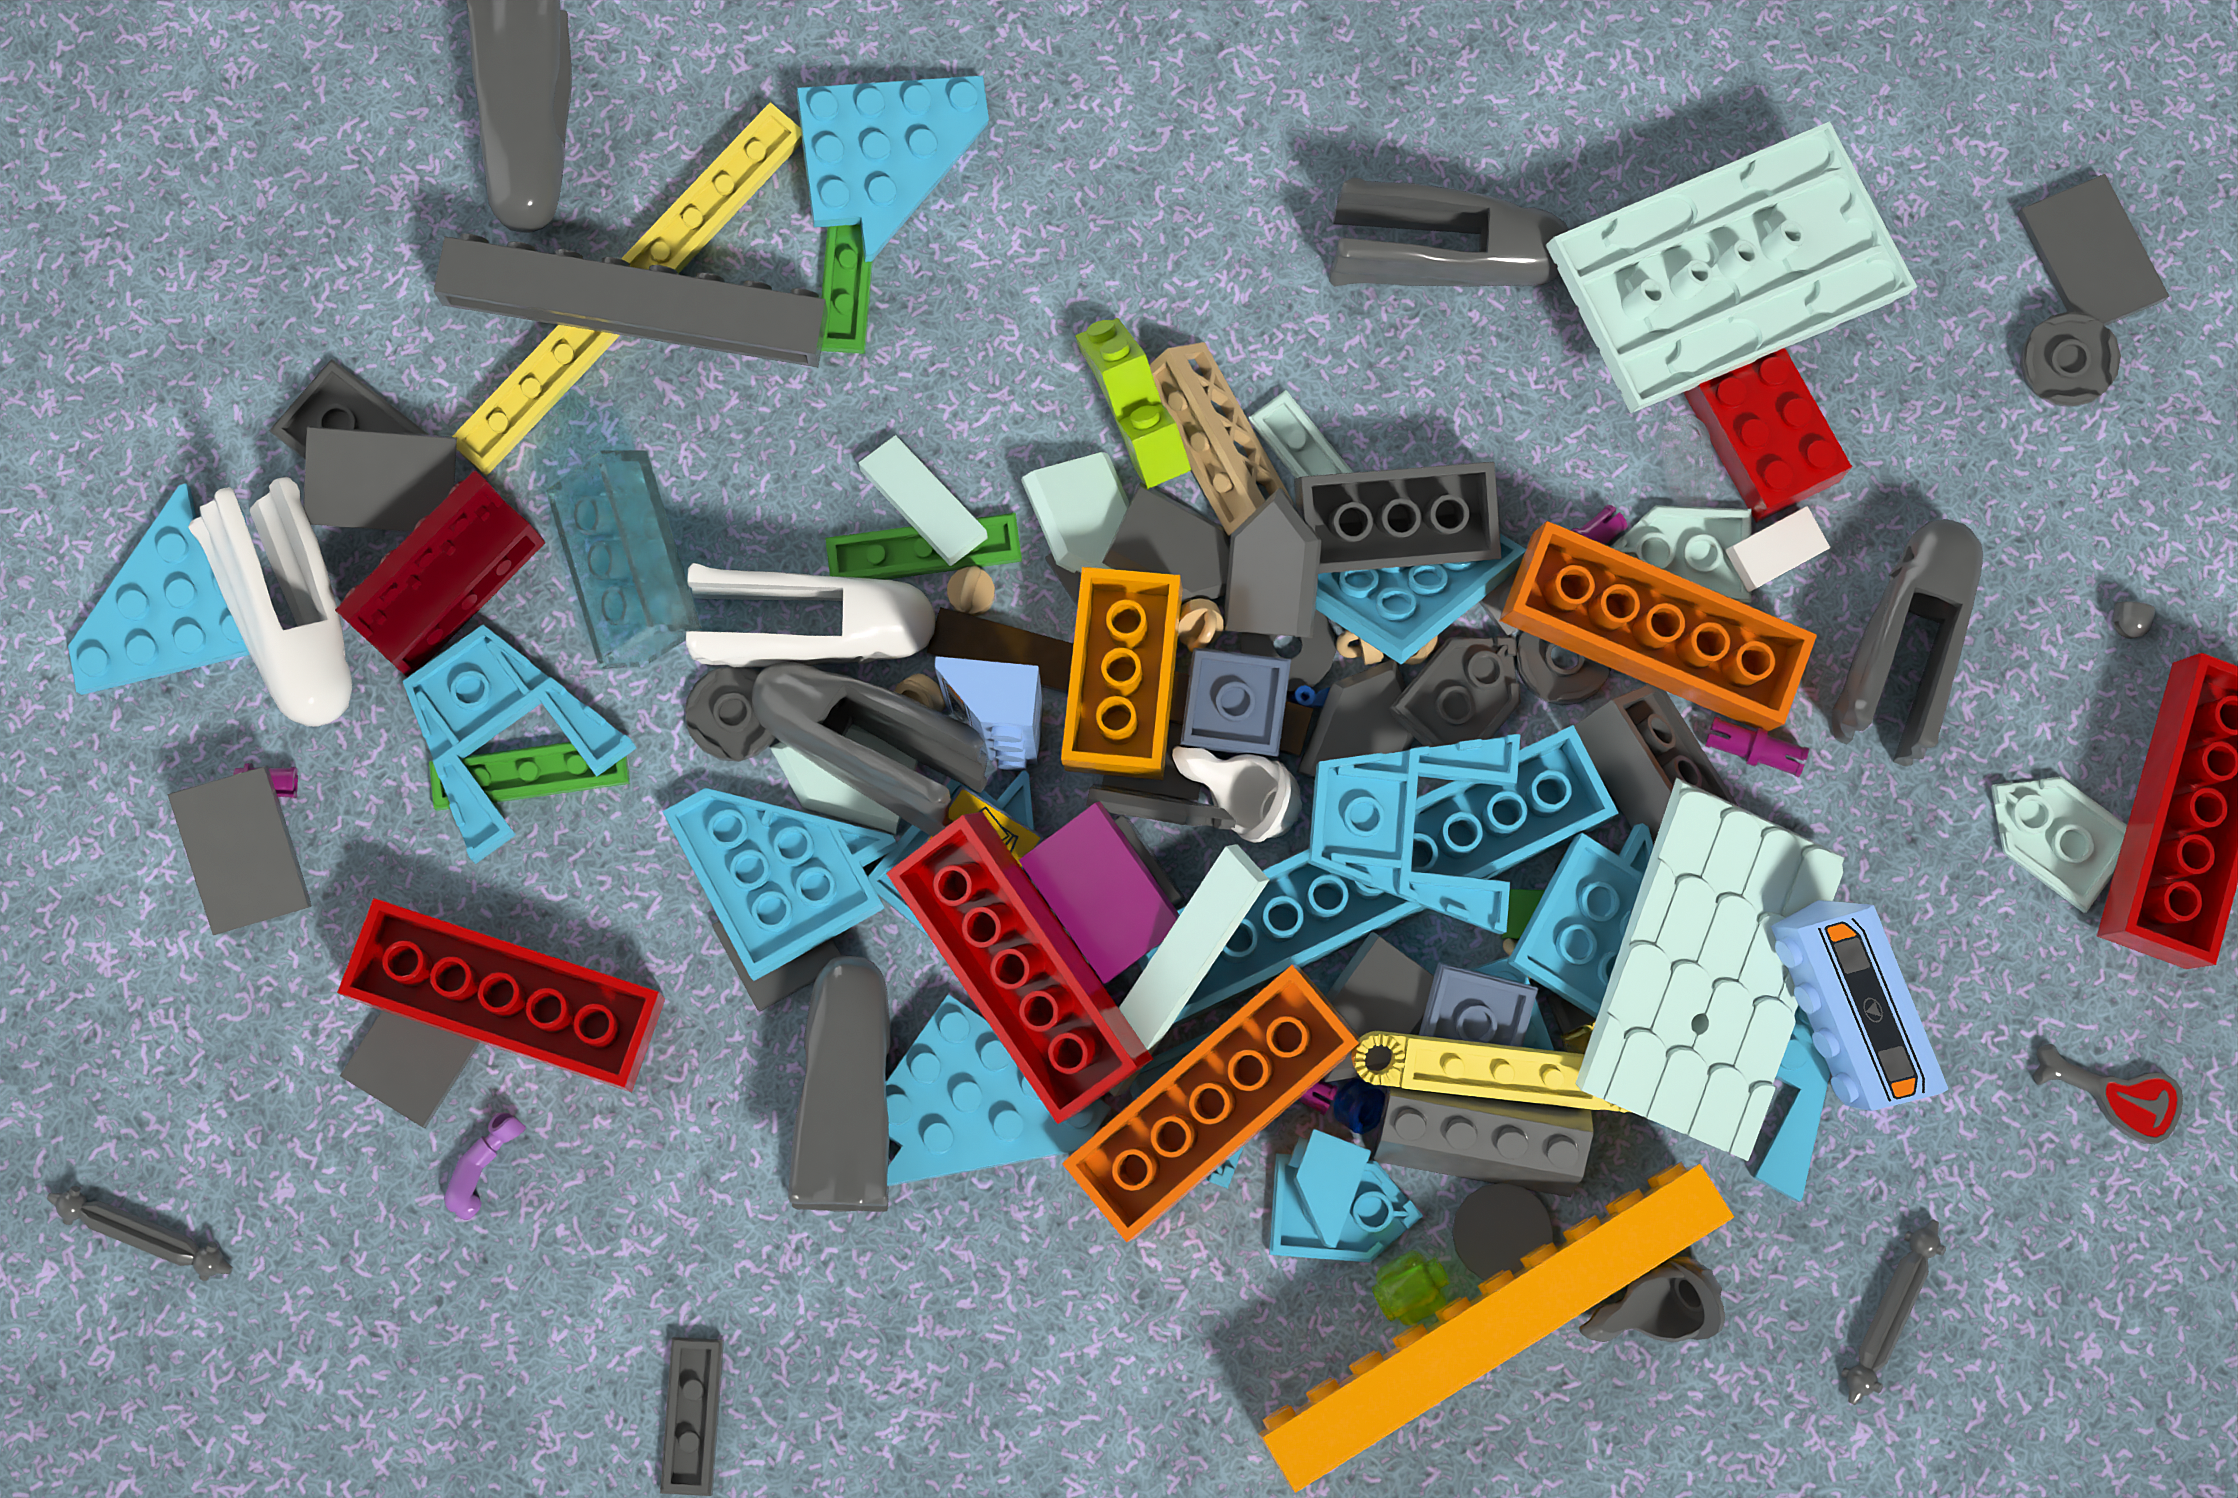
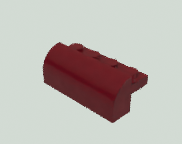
M474 470L465 480L454 485L448 497L431 514L419 520L414 531L396 549L389 551L381 559L379 566L361 584L354 586L346 594L344 601L335 611L408 678L422 668L546 542L530 523L509 506L488 481Z

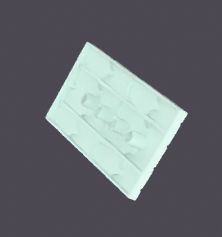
M1830 121L1555 236L1546 244L1554 263L1558 265L1557 269L1575 305L1579 307L1578 311L1597 348L1599 347L1600 354L1618 390L1622 392L1621 396L1630 413L1695 388L1700 383L1750 364L1758 358L1835 328L1840 323L1890 304L1917 288L1913 277Z
M1676 777L1575 1083L1580 1090L1749 1161L1776 1088L1773 1082L1795 1026L1794 1015L1798 1007L1794 996L1795 985L1788 968L1781 962L1776 953L1775 944L1777 941L1771 926L1818 900L1833 901L1843 874L1842 863L1844 857L1827 847Z

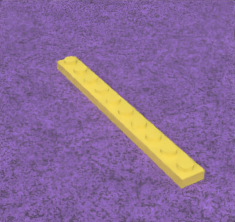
M770 102L621 259L630 263V267L649 270L651 265H662L676 270L679 274L803 143L801 128ZM558 325L452 436L457 437L456 451L487 477L620 335Z

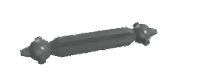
M72 1186L70 1191L64 1193H49L47 1200L56 1207L58 1215L63 1218L64 1224L71 1225L74 1220L80 1218L91 1230L179 1266L193 1265L194 1270L199 1274V1279L202 1281H207L210 1276L216 1274H231L233 1267L224 1260L223 1254L217 1249L215 1242H208L207 1246L199 1248L191 1238L101 1201L87 1202L86 1197L80 1192L81 1188L78 1186Z
M1934 1219L1924 1228L1918 1229L1914 1233L1907 1231L1904 1240L1910 1242L1912 1251L1899 1261L1859 1348V1365L1851 1369L1845 1367L1842 1371L1841 1376L1846 1378L1849 1387L1848 1402L1856 1405L1864 1396L1882 1391L1883 1384L1878 1382L1876 1372L1888 1363L1929 1274L1928 1258H1932L1936 1254L1943 1256L1946 1251V1246L1941 1245L1938 1236L1939 1222Z

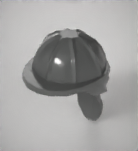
M1687 1256L1669 1258L1632 1281L1622 1300L1617 1301L1615 1304L1597 1308L1592 1317L1586 1323L1579 1326V1331L1586 1338L1598 1342L1610 1341L1628 1329L1637 1330L1655 1340L1666 1342L1709 1339L1722 1331L1724 1326L1725 1312L1721 1301L1722 1287L1713 1275V1271L1699 1263L1696 1259Z

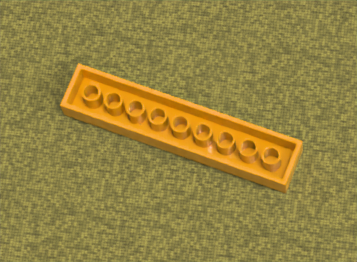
M1679 1162L1674 1166L1671 1164L1647 1179L1651 1187L1649 1190L1641 1193L1638 1188L1632 1192L1628 1191L1604 1206L1609 1215L1601 1220L1596 1215L1591 1218L1586 1217L1562 1232L1567 1241L1556 1247L1553 1242L1547 1245L1542 1244L1521 1257L1520 1261L1525 1267L1514 1275L1510 1269L1497 1272L1477 1285L1482 1294L1469 1301L1465 1296L1450 1301L1434 1312L1439 1319L1436 1323L1428 1328H1425L1423 1323L1412 1325L1392 1338L1396 1348L1383 1356L1379 1350L1367 1353L1349 1365L1353 1374L1338 1383L1335 1378L1329 1377L1305 1393L1310 1400L1308 1403L1295 1411L1291 1405L1286 1404L1262 1419L1266 1429L1258 1433L1289 1487L1295 1493L1733 1219L1734 1215L1702 1165L1697 1164L1685 1168L1683 1163Z

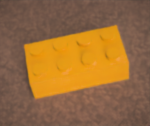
M1082 567L1061 755L1065 771L1163 780L1183 591L1180 575Z

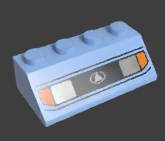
M936 656L935 670L946 708L956 720L970 725L979 733L984 741L981 750L986 753L987 758L998 761V768L1009 771L1026 770L1027 764L1038 765L1044 709L1039 667Z
M1818 900L1771 926L1777 941L1775 944L1776 953L1790 972L1795 985V999L1808 1016L1814 1031L1812 1035L1814 1045L1818 1052L1825 1057L1832 1074L1831 1085L1833 1091L1845 1106L1874 1111L1938 1095L1948 1090L1874 905Z

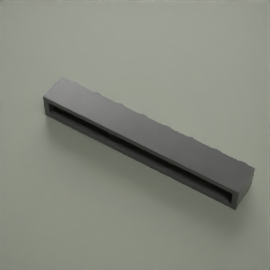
M461 234L460 239L444 236L433 290L442 306L817 368L819 367L828 317L826 300L819 298L817 293L807 289L795 288L791 289L790 293L774 291L770 285L759 281H745L743 285L725 283L722 277L710 273H698L696 278L677 275L678 272L662 265H651L649 270L630 267V263L619 258L604 257L602 262L583 259L581 254L565 249H557L554 254L538 252L535 247L516 241L508 242L507 246L489 244L486 238L474 234Z

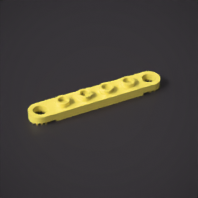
M1372 1031L1359 1038L1361 1044H1358L1351 1053V1060L1355 1071L1366 1082L1374 1085L1594 1110L1631 1112L1604 1099L1583 1092L1575 1084L1585 1054L1383 1031ZM1379 1044L1387 1046L1391 1050L1389 1065L1380 1071L1369 1070L1365 1066L1364 1061L1365 1054L1369 1051L1368 1049L1373 1048L1374 1045L1379 1046Z

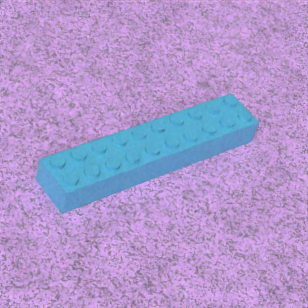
M1574 725L1519 750L1517 784L1513 787L1455 780L1416 798L1411 871L1490 880L1572 841L1577 834H1587L1608 824L1618 814V811ZM1309 849L1262 871L1270 880L1168 1031L1271 983L1292 964L1303 968L1367 938L1371 931L1375 933L1382 931L1428 908L1308 864ZM1185 907L1177 910L1179 915H1181ZM1160 945L1135 962L1141 974Z

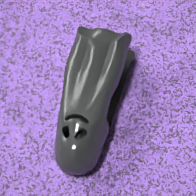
M466 0L469 14L471 65L479 110L480 146L488 203L493 214L505 227L516 232L532 233L543 229L552 221L557 210L562 186L567 121L572 93L568 13L565 10H560V0Z
M1351 178L1344 181L1342 189L1338 194L1333 224L1479 234V252H1464L1423 245L1341 238L1337 244L1335 259L1330 267L1329 282L1334 287L1357 283L1455 287H1524L1544 285L1560 275L1557 269L1558 265L1554 263L1546 244L1553 237L1570 230L1566 223L1553 213L1539 208L1520 207L1512 202L1492 196L1415 183L1365 181L1361 178Z
M1949 519L1929 521L1914 532L1906 544L1903 555L1889 575L1891 579L1865 628L1852 660L1844 688L1832 709V729L1834 738L1839 742L1847 745L1853 740L1855 731H1864L1872 723L1897 649L1906 615L1909 612L1939 623V627L1893 762L1908 767L1913 764V759H1924L1927 748L1935 747L1938 744L1939 732L1965 641L1983 565L1982 544L1973 531L1965 524Z
M795 661L768 666L759 673L754 683L752 692L753 712L762 727L779 741L824 771L932 837L954 822L949 818L951 802L949 789L870 748L846 738L845 735L853 724L882 739L920 763L976 792L981 793L987 784L985 771L988 761L986 753L981 750L984 741L979 733L970 725L944 715L905 695L850 676L825 672L814 666Z
M843 955L833 958L818 973L814 982L804 1033L806 1071L802 1094L795 1116L788 1189L789 1202L797 1210H826L833 1212H886L888 1210L889 1186H887L888 1166L890 1164V1139L885 1081L887 1054L889 1053L891 1040L888 992L881 970L874 962L863 957Z

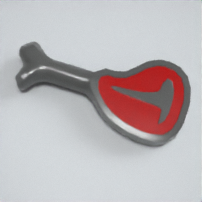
M2053 1044L2043 1045L2037 1049L2036 1055L2040 1065L2033 1074L2037 1085H2041L2049 1080H2061L2091 1093L2105 1118L2116 1129L2129 1138L2143 1144H2158L2169 1138L2175 1130L2182 1113L2183 1095L2177 1081L2170 1076L2159 1072H2152L2125 1080L2115 1076L2097 1075L2061 1058Z

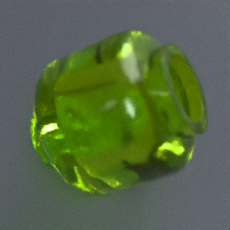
M1409 1250L1377 1269V1283L1371 1286V1289L1380 1309L1390 1322L1398 1320L1403 1325L1412 1326L1445 1307L1446 1294L1444 1287L1451 1283L1437 1257L1427 1260L1421 1252Z

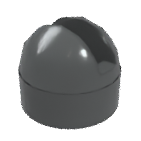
M2126 601L2115 603L2113 612V626L2119 635L2127 639L2144 636L2152 627L2155 607L2140 602Z

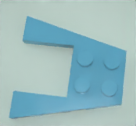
M484 625L478 627L402 681L422 735L426 739L433 757L436 772L447 794L456 825L459 827L467 847V854L475 864L516 834L461 761L541 703L596 776H599L636 749L635 744L628 736L615 729L597 712L584 705L562 685L544 674L526 657Z
M1520 734L1487 740L1462 741L1457 744L1430 748L1429 746L1412 748L1408 751L1388 754L1376 753L1319 761L1316 765L1308 864L1491 932L1504 934L1507 932L1510 882L1411 871L1418 776L1513 787L1517 784Z
M1798 1004L1794 1015L1795 1026L1775 1077L1798 1091L1753 1178L1788 1198L1801 1202L1830 1077V1069L1825 1057L1818 1052L1812 1038L1813 1028L1806 1012ZM1654 1122V1123L1658 1124L1659 1126H1661V1127H1663V1128L1666 1127V1126L1661 1125V1124H1659V1123H1657V1122Z

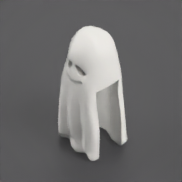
M289 477L277 478L269 485L270 492L257 500L250 508L252 519L268 560L298 626L287 630L282 629L274 611L261 565L235 493L231 487L219 489L214 495V500L200 506L201 517L192 520L188 528L205 551L227 607L279 710L292 721L305 726L329 724L338 719L348 708L352 691L350 668L345 660L342 626L339 614L335 611L337 605L317 537L300 501L298 486Z
M693 563L688 568L687 583L689 587H692L693 597L698 599L843 601L842 636L686 631V647L693 660H697L702 664L730 665L732 667H768L777 663L793 661L811 666L853 662L865 664L876 660L900 659L911 656L925 648L934 634L935 612L931 602L922 591L907 583L854 577L708 568Z

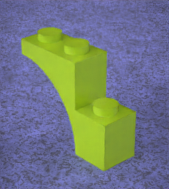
M1120 319L1097 321L1091 324L1087 331L1075 335L1079 349L1091 368L1111 409L1133 467L1146 487L1149 489L1191 471L1177 424L1161 403L1146 354Z

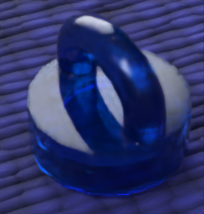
M1353 1079L1345 1084L1338 1093L1334 1102V1117L1339 1123L1354 1133H1368L1380 1123L1385 1094L1364 1080Z

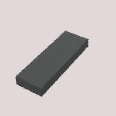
M672 1337L660 1494L713 1495L724 1340Z

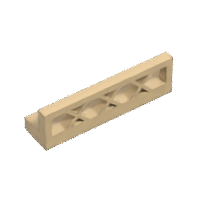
M1201 342L1167 348L1149 365L1161 403L1175 420L1190 467L1228 536H1231L1265 502L1256 485V481L1265 486L1270 496L1278 488H1281L1291 501L1292 499L1206 343ZM1189 359H1195L1204 377L1193 371L1188 361ZM1211 400L1221 406L1226 418L1215 411ZM1233 440L1243 446L1248 458L1237 451Z

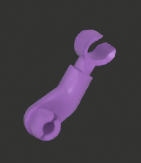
M503 1112L495 1115L488 1125L490 1134L487 1137L481 1136L457 1162L444 1196V1202L450 1212H455L456 1216L460 1219H471L481 1207L482 1202L480 1198L473 1192L482 1169L497 1156V1150L503 1143L519 1136L526 1129V1126L510 1113Z

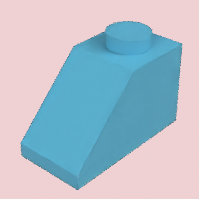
M1313 1129L1308 1139L1299 1136L1289 1165L1297 1168L1293 1180L1322 1245L1335 1248L1371 1151Z

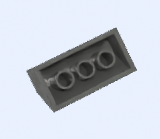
M1494 462L1304 476L1294 479L1296 511L1321 539L1319 574L1501 559Z
M1650 684L1610 700L1574 725L1611 799L1618 804L1628 820L1630 830L1632 831L1634 825L1645 824L1649 827L1653 845L1655 844L1676 777L1737 805L1665 690Z
M1387 1086L1373 1161L1488 1183L1511 1184L1524 1187L1526 1190L1571 1197L1583 1178L1594 1133L1591 1109Z

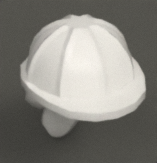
M1175 746L1172 749L1173 760L1179 772L1186 778L1204 783L1209 787L1214 806L1224 808L1236 820L1235 828L1231 829L1237 832L1242 839L1256 843L1264 841L1266 838H1276L1288 832L1293 823L1298 821V814L1302 809L1300 788L1294 776L1286 769L1283 763L1270 761L1264 757L1252 754H1244L1228 760L1217 759L1203 748Z

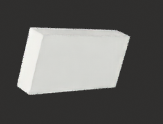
M1806 506L1725 551L1745 588L1750 592L1826 551L1830 546L1811 511Z

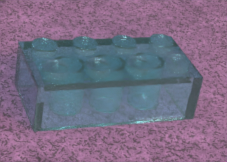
M600 450L546 490L599 670L648 665L686 641V631L702 630L647 450Z

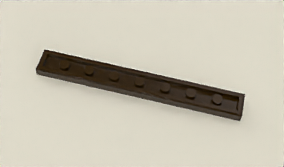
M940 607L935 622L934 634L930 639L926 653L928 656L935 658L937 656L1038 666L1041 687L1068 694L1074 643ZM1174 671L1169 722L1183 725L1190 677L1188 674ZM1286 701L1280 753L1300 758L1313 714V708Z

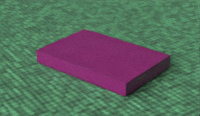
M1101 801L1091 805L1019 859L1025 871L1104 984L1159 946L1180 916Z

